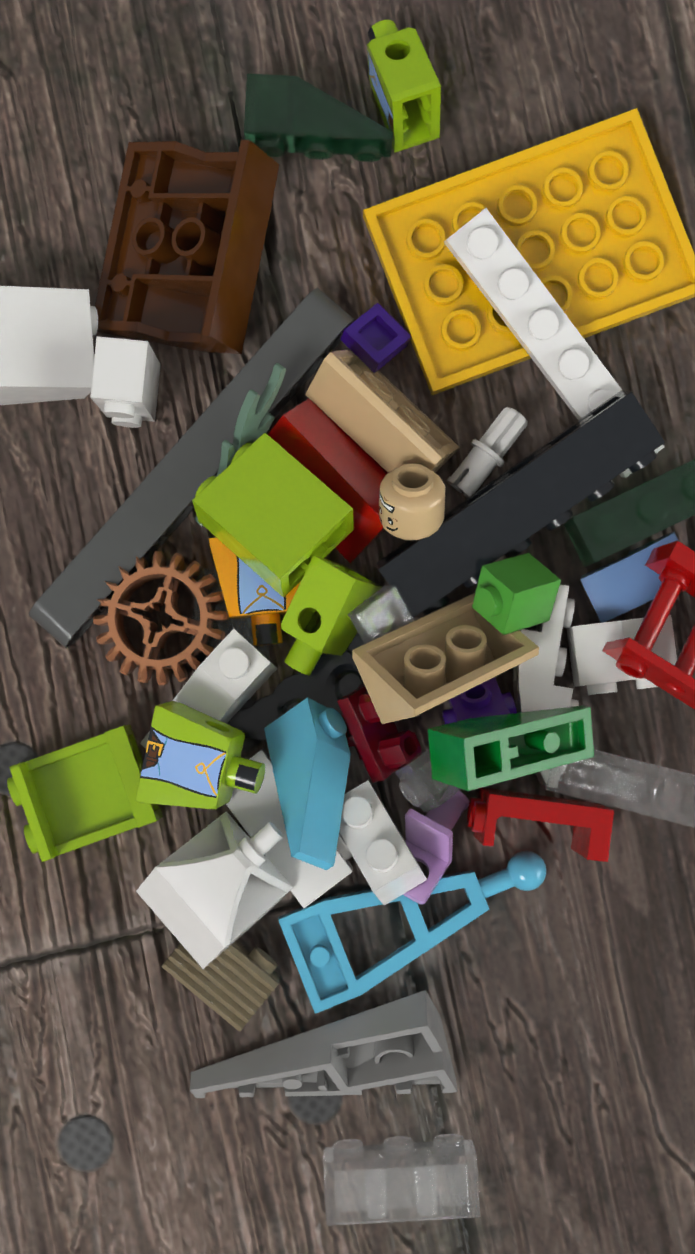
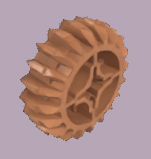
M162 551L154 552L153 567H149L144 556L140 560L136 556L135 566L137 572L132 574L119 567L121 576L124 579L122 583L117 585L105 581L109 588L114 591L112 598L96 599L101 603L102 607L108 608V614L94 616L93 623L109 627L108 632L96 637L97 643L105 645L114 642L115 646L108 651L105 656L109 662H114L125 656L126 658L120 668V672L123 675L131 674L139 665L138 681L141 683H148L153 670H156L158 684L168 685L170 669H173L174 675L179 682L187 681L188 673L185 664L189 663L196 670L202 663L198 655L203 652L209 656L215 649L207 644L210 636L223 640L227 635L222 630L213 629L214 621L223 622L229 619L226 611H213L212 608L213 605L224 601L223 593L214 592L209 595L206 591L215 584L216 579L213 575L209 574L197 581L196 578L202 569V565L197 561H193L185 571H182L184 566V556L182 554L175 553L171 558L169 567L166 566V558ZM165 578L163 586L158 587L156 595L149 602L142 604L128 601L132 594L143 584L155 579ZM180 581L187 585L195 595L200 610V621L184 617L180 613L178 608L180 594L177 593ZM166 605L165 613L172 616V619L184 622V625L170 624L169 627L162 625L163 631L156 632L157 623L151 621L149 617L140 615L139 612L152 613L153 610L161 612L159 606ZM124 616L134 618L141 623L144 630L142 643L145 644L143 654L139 653L128 640L124 629ZM187 633L195 636L191 644L178 655L157 660L160 649H164L165 643L173 634Z

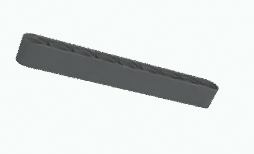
M319 288L311 291L41 595L31 608L29 616L65 648H69L80 639L93 624V617L101 615L106 609L96 599H111L114 591L109 588L105 581L117 585L121 584L124 579L121 576L119 567L132 574L137 572L135 566L136 556L139 560L144 556L148 562L154 555V552L165 543L194 510L192 500L195 498L199 486L207 478L217 476L222 442L228 440L231 444L233 443L237 418L249 390L253 389L261 397L271 377L274 365L279 363L286 368L281 387L268 410L271 415L276 417L320 367L324 358L338 347L342 342L340 339L344 329L352 324L355 319Z

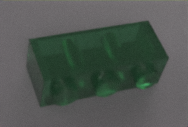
M695 459L586 510L564 523L584 567H588L694 516Z

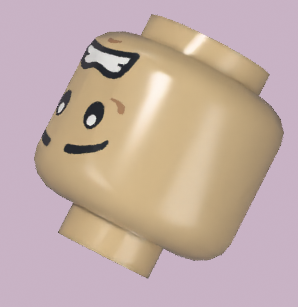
M405 464L386 474L380 483L379 520L383 528L394 537L403 540L424 539L439 530L444 521L445 484L441 477L420 464Z

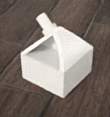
M226 811L157 865L136 892L201 968L204 969L266 915L293 888L266 856V853L284 836L279 828L269 821L250 838Z

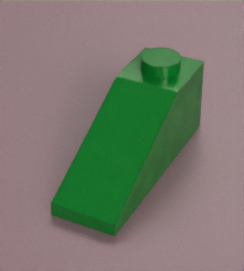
M584 705L469 718L428 728L432 779L466 791L594 757L591 707Z

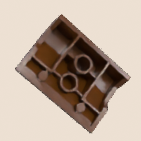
M241 140L239 152H204L177 141L129 142L95 302L98 313L97 332L201 352L242 354L280 165L251 140Z

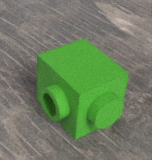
M529 553L486 564L481 568L472 608L502 635L535 626L550 620L561 579Z

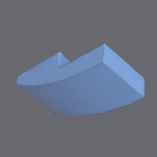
M675 531L629 551L628 555L582 575L580 581L601 623L654 599L662 582L659 580V574L645 566L653 548L679 541Z

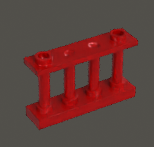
M675 541L653 548L645 566L659 574V580L662 583L634 639L628 637L606 642L602 651L617 660L616 667L625 674L635 678L647 679L695 710V679L692 677L695 672V624L675 665H672L651 651L680 591H685L695 598V551L683 543Z

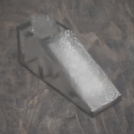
M594 749V757L550 769L545 790L695 828V774Z

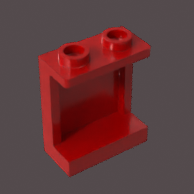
M479 788L478 798H470L467 827L471 828V832H474V837L483 846L493 847L496 823L499 817L525 819L573 826L571 849L587 860L608 862L614 810L596 802L490 788Z

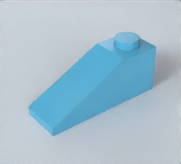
M307 697L265 727L264 731L291 857L328 870L335 863L351 753L345 734L347 726L340 713Z

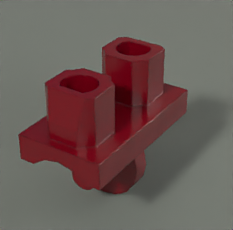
M364 683L360 684L355 691L337 700L342 712L341 716L347 726L345 734L348 746L355 747L359 759L363 760L372 783L384 781L402 765L408 763L421 753L422 748L414 732L410 730L398 732L394 722L381 723Z

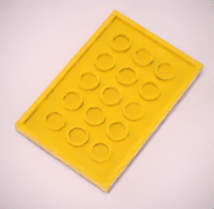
M637 108L363 210L364 221L406 330L411 335V343L431 395L531 359L444 243L446 239L485 208H487L583 338L695 297V254Z

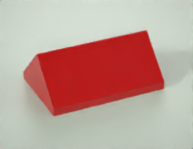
M308 398L283 414L267 435L353 508L354 530L335 547L351 564L386 531L379 520L380 483L388 472Z

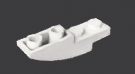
M560 584L549 621L536 625V631L519 630L539 647V654L513 667V692L517 713L579 706L578 700L572 699L573 688L554 685L555 676L562 677L566 664L567 648L560 647L563 627L570 628L575 607V600L568 598L569 586ZM570 764L537 772L536 776L540 784L557 788L559 778L566 779Z

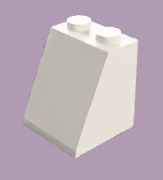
M0 286V405L84 399L91 393L95 356L93 336L96 335L98 329V313L95 306H90L89 289Z

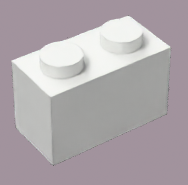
M96 337L90 398L106 417L112 418V424L138 428L141 427L142 421L155 422L161 364L149 342Z
M367 780L347 792L344 796L339 833L371 890L381 903L386 905L423 883L427 878L370 782Z

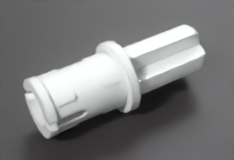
M504 408L479 441L473 439L471 442L473 449L452 476H449L447 482L458 492H464L463 495L467 498L475 494L494 468L504 465L502 458L527 427L528 421L513 408Z

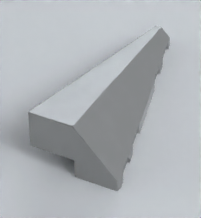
M424 990L192 1071L190 1092L195 1098H205L208 1092L238 1088L239 1097H254L256 1088L284 1087L285 1096L362 1095L364 1089L395 1085L397 1094H411L412 1085L440 1084L442 1093L457 1092V1083L440 1014L427 991Z

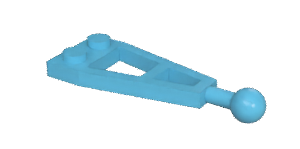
M521 851L511 857L506 869L479 880L473 870L443 875L431 895L464 888L469 903L427 929L417 902L404 895L399 896L389 903L400 901L414 939L356 977L331 915L382 905L371 889L324 898L309 904L306 908L301 907L279 916V924L315 1014L364 994L488 911L489 907L486 898L512 887L523 891H531L538 888L545 880L546 865L538 854L531 851Z

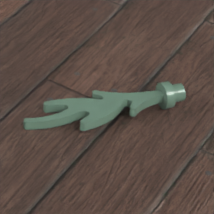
M279 363L274 365L271 377L261 397L253 389L247 393L235 425L233 443L231 444L228 440H224L221 444V459L217 476L231 464L233 456L240 447L248 442L254 443L261 435L267 433L275 417L268 410L278 394L286 372V368ZM196 515L195 521H196L198 524H200L201 526H203V525L198 521L197 515Z

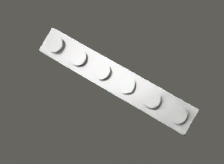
M487 208L483 209L444 241L445 245L578 420L622 390ZM662 444L654 450L655 453H658L665 446ZM628 468L619 475L627 478L632 472Z

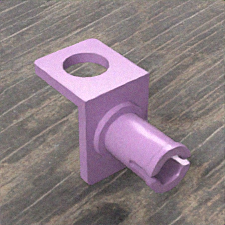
M451 786L442 787L440 794L425 816L413 809H409L405 814V842L416 861L422 862L429 870L426 881L403 894L418 904L426 903L452 862L453 832L451 830L463 811L469 806L468 798Z

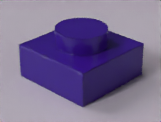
M377 303L345 328L340 340L375 373L408 346L411 335Z

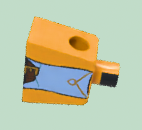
M209 538L213 560L229 617L231 619L251 618L253 646L283 643L280 615L286 614L300 582L283 598L218 538Z

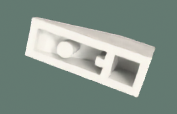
M233 629L198 666L173 701L180 702L227 724L278 668L240 633ZM150 731L140 743L145 749Z

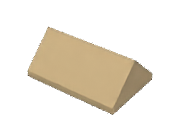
M350 349L330 352L324 358L305 394L388 473L405 464H420L436 473L460 448L379 370L373 373Z
M475 593L353 649L352 658L382 724L413 718L539 654V647L521 631L502 635L472 608Z

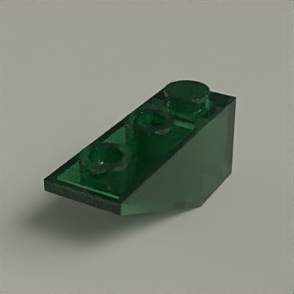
M247 73L244 120L245 140H251L270 157L282 156L284 152L303 153L304 156L316 160L329 159L333 155H352L357 161L375 162L380 160L381 157H391L393 132L297 76Z

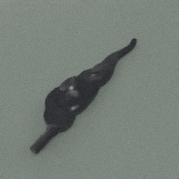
M377 633L357 634L341 656L322 653L310 676L299 673L285 678L277 685L271 695L259 699L250 708L239 710L227 724L241 730L245 738L266 740L264 728L307 697L328 708L335 709L341 715L342 712L337 700L355 691L363 683L352 658V650L383 635Z

